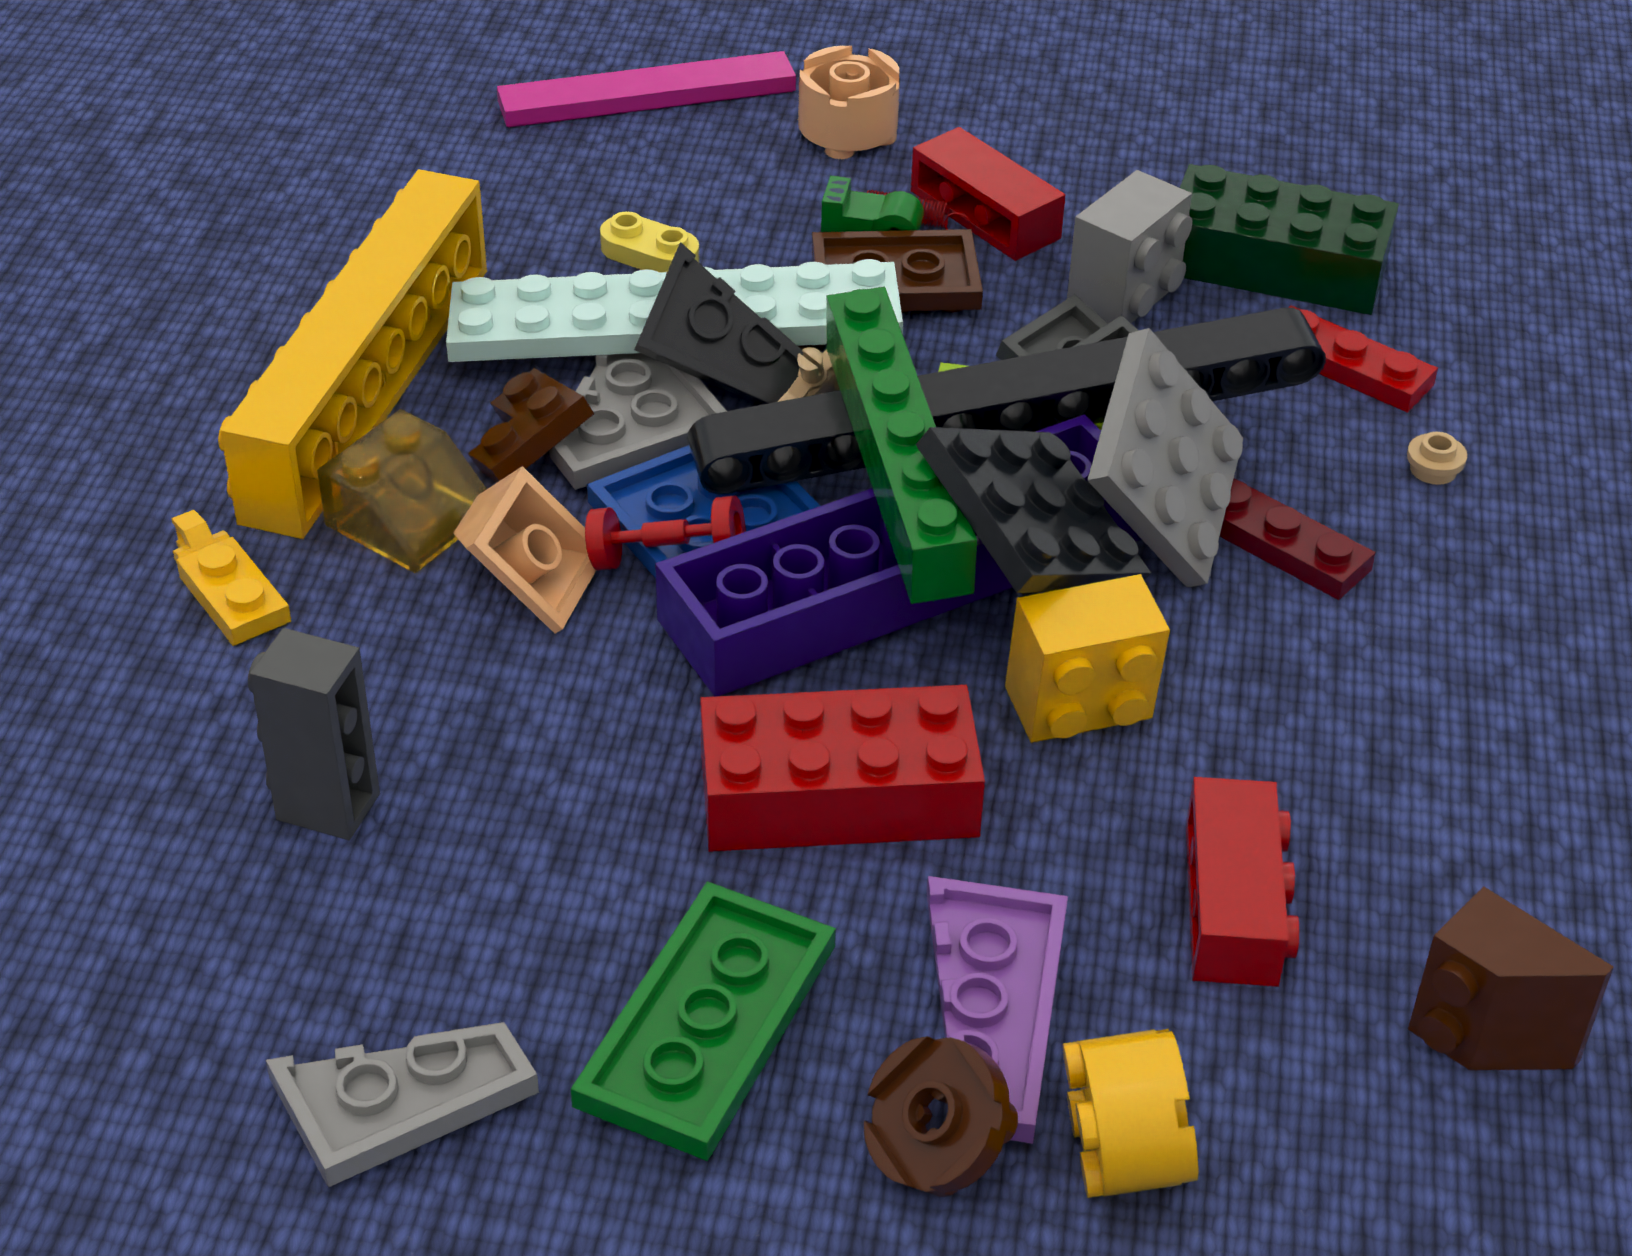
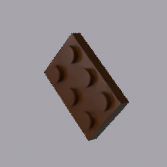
M972 229L812 232L813 262H820L825 265L854 264L864 259L894 262L902 313L936 310L953 313L962 310H982L983 289Z

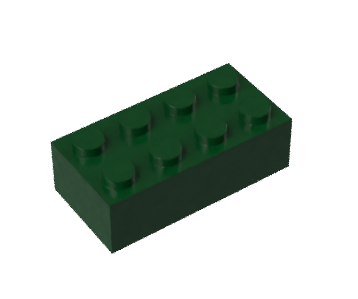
M1188 165L1180 185L1181 189L1192 193L1189 216L1192 218V228L1185 241L1183 262L1186 264L1185 279L1372 315L1389 256L1399 203L1385 201L1378 196L1370 194L1358 196L1332 191L1325 186L1317 184L1305 186L1278 181L1269 175L1259 174L1252 176L1225 171L1216 165Z

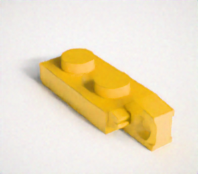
M195 510L171 518L178 538L176 541L178 549L173 550V554L177 563L179 577L232 646L291 622L287 602L234 537H229L228 533L224 530L212 535L206 521Z

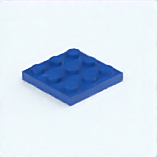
M689 445L587 484L588 503L593 509L613 508L618 516L621 531L641 529L642 524L647 522L687 519L689 525L711 523V508L716 497L737 496L744 512L746 532L821 506L797 481L731 494L717 495L710 493L702 487ZM712 535L690 537L688 544L645 547L643 542L625 543V545L656 578L655 563L712 544L713 538Z

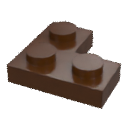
M533 368L530 372L521 373L509 380L503 388V393L490 402L504 423L497 424L489 429L481 438V443L471 450L468 455L480 472L497 483L522 466L525 469L593 416L594 412L584 396Z

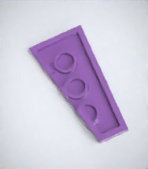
M928 876L927 902L945 1038L951 1037L974 1045L986 1052L997 1063L1008 1085L1009 1102L1015 1106L1018 1113V1126L1011 1140L1033 1144L1068 896Z

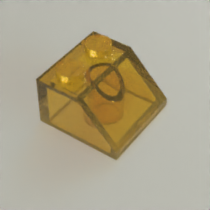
M399 409L317 469L325 525L413 573H417L459 540L454 535V531L477 495L487 489L446 431L402 409Z

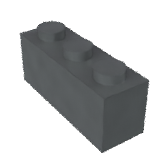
M282 628L268 649L255 657L248 674V688L253 693L258 718L257 737L262 742L267 767L266 785L271 790L276 820L350 841L380 795L360 648Z

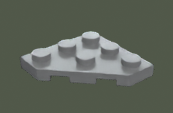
M642 353L596 355V366L590 377H583L575 391L584 396L594 415L549 450L550 458L572 487L577 490L586 487L588 483L689 445L687 440L688 431L696 421L702 417L726 412L727 410L699 378Z

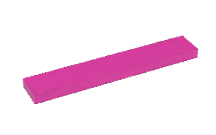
M779 51L497 86V97L506 127H517L796 91V74L785 52Z

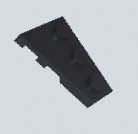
M680 242L634 350L755 404L763 405L778 402L798 377L800 367L797 357L799 353L803 355V351L767 318H760L734 294L736 291L721 277L715 278L694 259L696 255Z

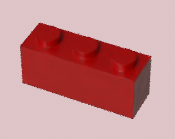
M957 127L913 147L911 192L925 199L931 198L932 200L935 199V201L938 199L942 200V202L943 200L945 202L949 201V214L953 212L966 214L971 220V229L975 235L1014 261L1061 239L1066 194L961 127ZM948 203L946 205V215L948 213ZM959 214L950 216V218L965 228L970 229V223L964 216Z
M1208 777L1193 778L1186 819L1192 981L1279 987L1285 958L1295 959L1297 957L1299 918L1297 915H1287L1286 904H1292L1295 867L1293 862H1283L1282 852H1287L1289 848L1291 819L1289 811L1279 810L1277 782Z

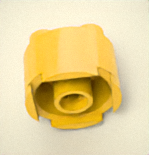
M1152 1029L1063 1043V1056L1069 1088H1081V1090L1067 1092V1101L1074 1138L1080 1137L1084 1151L1080 1152V1162L1087 1198L1182 1185V1183L1197 1181L1199 1171L1194 1126L1188 1125L1185 1100L1190 1098L1181 1055L1173 1032L1169 1031V1029L1157 1031Z

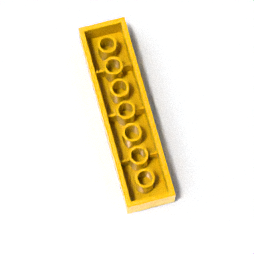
M418 169L404 189L398 190L394 202L381 218L376 219L371 232L359 248L351 252L348 262L334 280L328 282L324 294L312 310L303 315L299 327L287 343L278 348L273 361L259 380L252 382L246 397L234 413L224 419L219 430L218 444L225 456L228 472L227 493L233 500L237 525L299 539L305 538L447 331L452 282H462L470 278L484 277L487 272L479 180Z

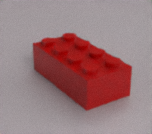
M967 684L700 697L701 758L709 852L980 837L985 778Z

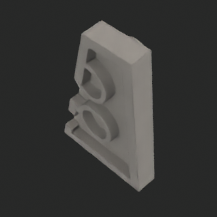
M505 1022L418 1035L413 1037L407 1047L365 1053L363 1044L336 1048L335 1058L296 1065L294 1064L293 1055L266 1060L269 1079L328 1188L539 1093L537 1073Z

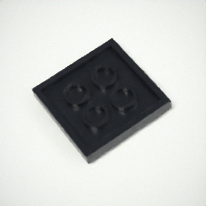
M930 427L917 442V448L1017 593L1049 592L1141 574L1145 580L1151 574V571L1138 555L1139 549L1135 540L1126 531L1118 527L1103 506L1104 498L1082 477L1070 460L1071 453L1066 444L1051 432Z

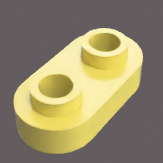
M627 211L613 215L600 227L601 251L611 260L640 270L650 269L657 272H667L681 242L696 255L694 259L699 262V242L694 235L682 228L671 227L641 217L637 213Z

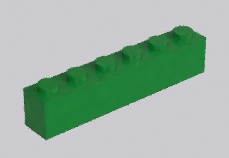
M884 286L826 295L827 352L911 604L974 594L977 538L973 528L916 446L930 427H936L887 290Z

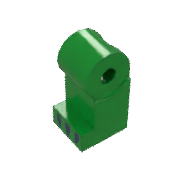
M830 175L822 199L821 232L920 230L924 209L919 199L911 193L893 191L886 195L851 191V178Z

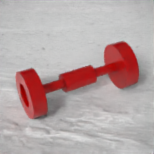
M737 496L716 497L713 500L711 523L689 525L687 519L647 522L642 524L641 529L621 531L618 516L611 507L589 510L585 522L587 554L595 570L617 569L622 558V543L643 542L645 547L688 544L690 537L712 535L713 543L746 532L744 512Z

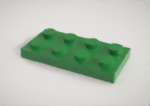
M707 881L571 1087L572 1107L708 1161L834 950L836 928Z

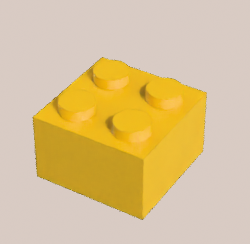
M1141 574L1017 597L1005 688L1030 743L1053 738H1069L1082 732L1117 725L1128 726L1141 720L1153 718L1170 629Z

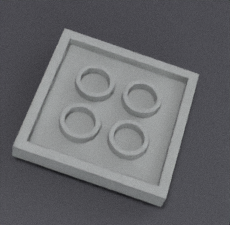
M1150 328L1128 334L1087 481L1186 587L1208 584L1214 556L1218 551L1220 531L1226 507L1230 502L1231 487L1238 459L1242 454L1243 437L1238 429L1229 422L1211 401L1206 391L1200 388L1177 361L1175 355L1164 346Z

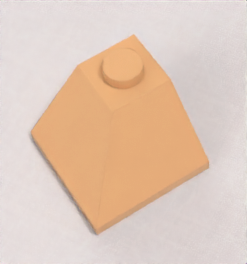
M523 466L477 495L454 531V535L465 548L555 634L566 625L596 572L587 554L585 527Z

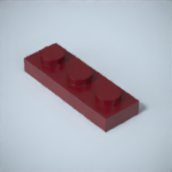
M1235 478L1233 479L1229 505L1226 507L1219 537L1337 600H1340L1372 571L1375 551L1309 518L1294 508L1263 494L1246 483Z

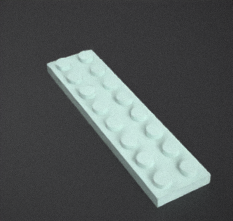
M864 259L854 264L825 265L820 262H807L800 266L769 267L762 264H754L743 269L723 270L704 267L715 278L721 277L736 291L734 294L760 318H767L797 346L827 344L826 295L851 292L857 289L885 286L903 334V319L894 262ZM644 269L632 274L602 275L597 272H585L571 277L547 278L543 275H528L521 279L506 280L475 277L462 282H452L446 338L448 362L640 353L635 351L634 348L667 272Z

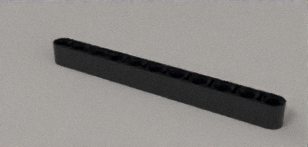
M1293 307L1273 309L1153 332L1164 346L1175 355L1177 361L1200 388L1206 391L1211 401L1300 385L1316 377L1326 363V354L1305 316L1300 310ZM1128 337L919 375L918 378L936 427L1035 432L1084 414L1094 424L1104 422ZM840 390L711 414L696 421L689 429L687 436L702 487L708 492L717 495L731 494L866 468Z

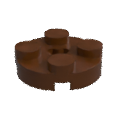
M926 1036L912 1039L898 1047L885 1059L875 1073L868 1092V1096L876 1098L872 1108V1123L864 1120V1138L874 1163L892 1181L939 1197H947L953 1195L958 1190L968 1187L987 1172L1000 1154L1003 1144L1009 1142L1014 1136L1018 1126V1113L1015 1106L1009 1102V1089L1001 1069L986 1052L959 1039L949 1037L935 1040ZM937 1099L947 1103L948 1113L943 1125L939 1129L932 1128L927 1131L926 1125L933 1117L928 1107L931 1101Z

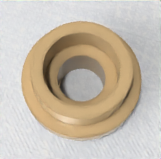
M1430 432L1419 435L1411 440L1407 450V459L1410 463V470L1416 478L1429 484L1441 485L1453 481L1457 474L1464 469L1467 451L1453 436L1444 432Z

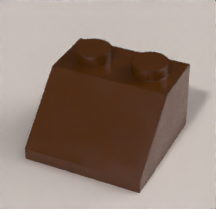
M1483 886L1434 935L1408 1030L1423 1039L1433 1050L1447 1055L1468 1070L1573 1069L1581 1061L1614 966Z

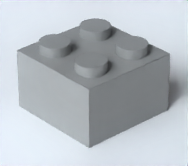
M1136 170L1075 217L1067 299L1075 294L1106 323H1110L1120 315L1132 323L1138 317H1144L1152 306L1167 293L1176 291L1182 283L1186 272L1183 255L1185 241L1192 228V218L1189 216L1192 193Z

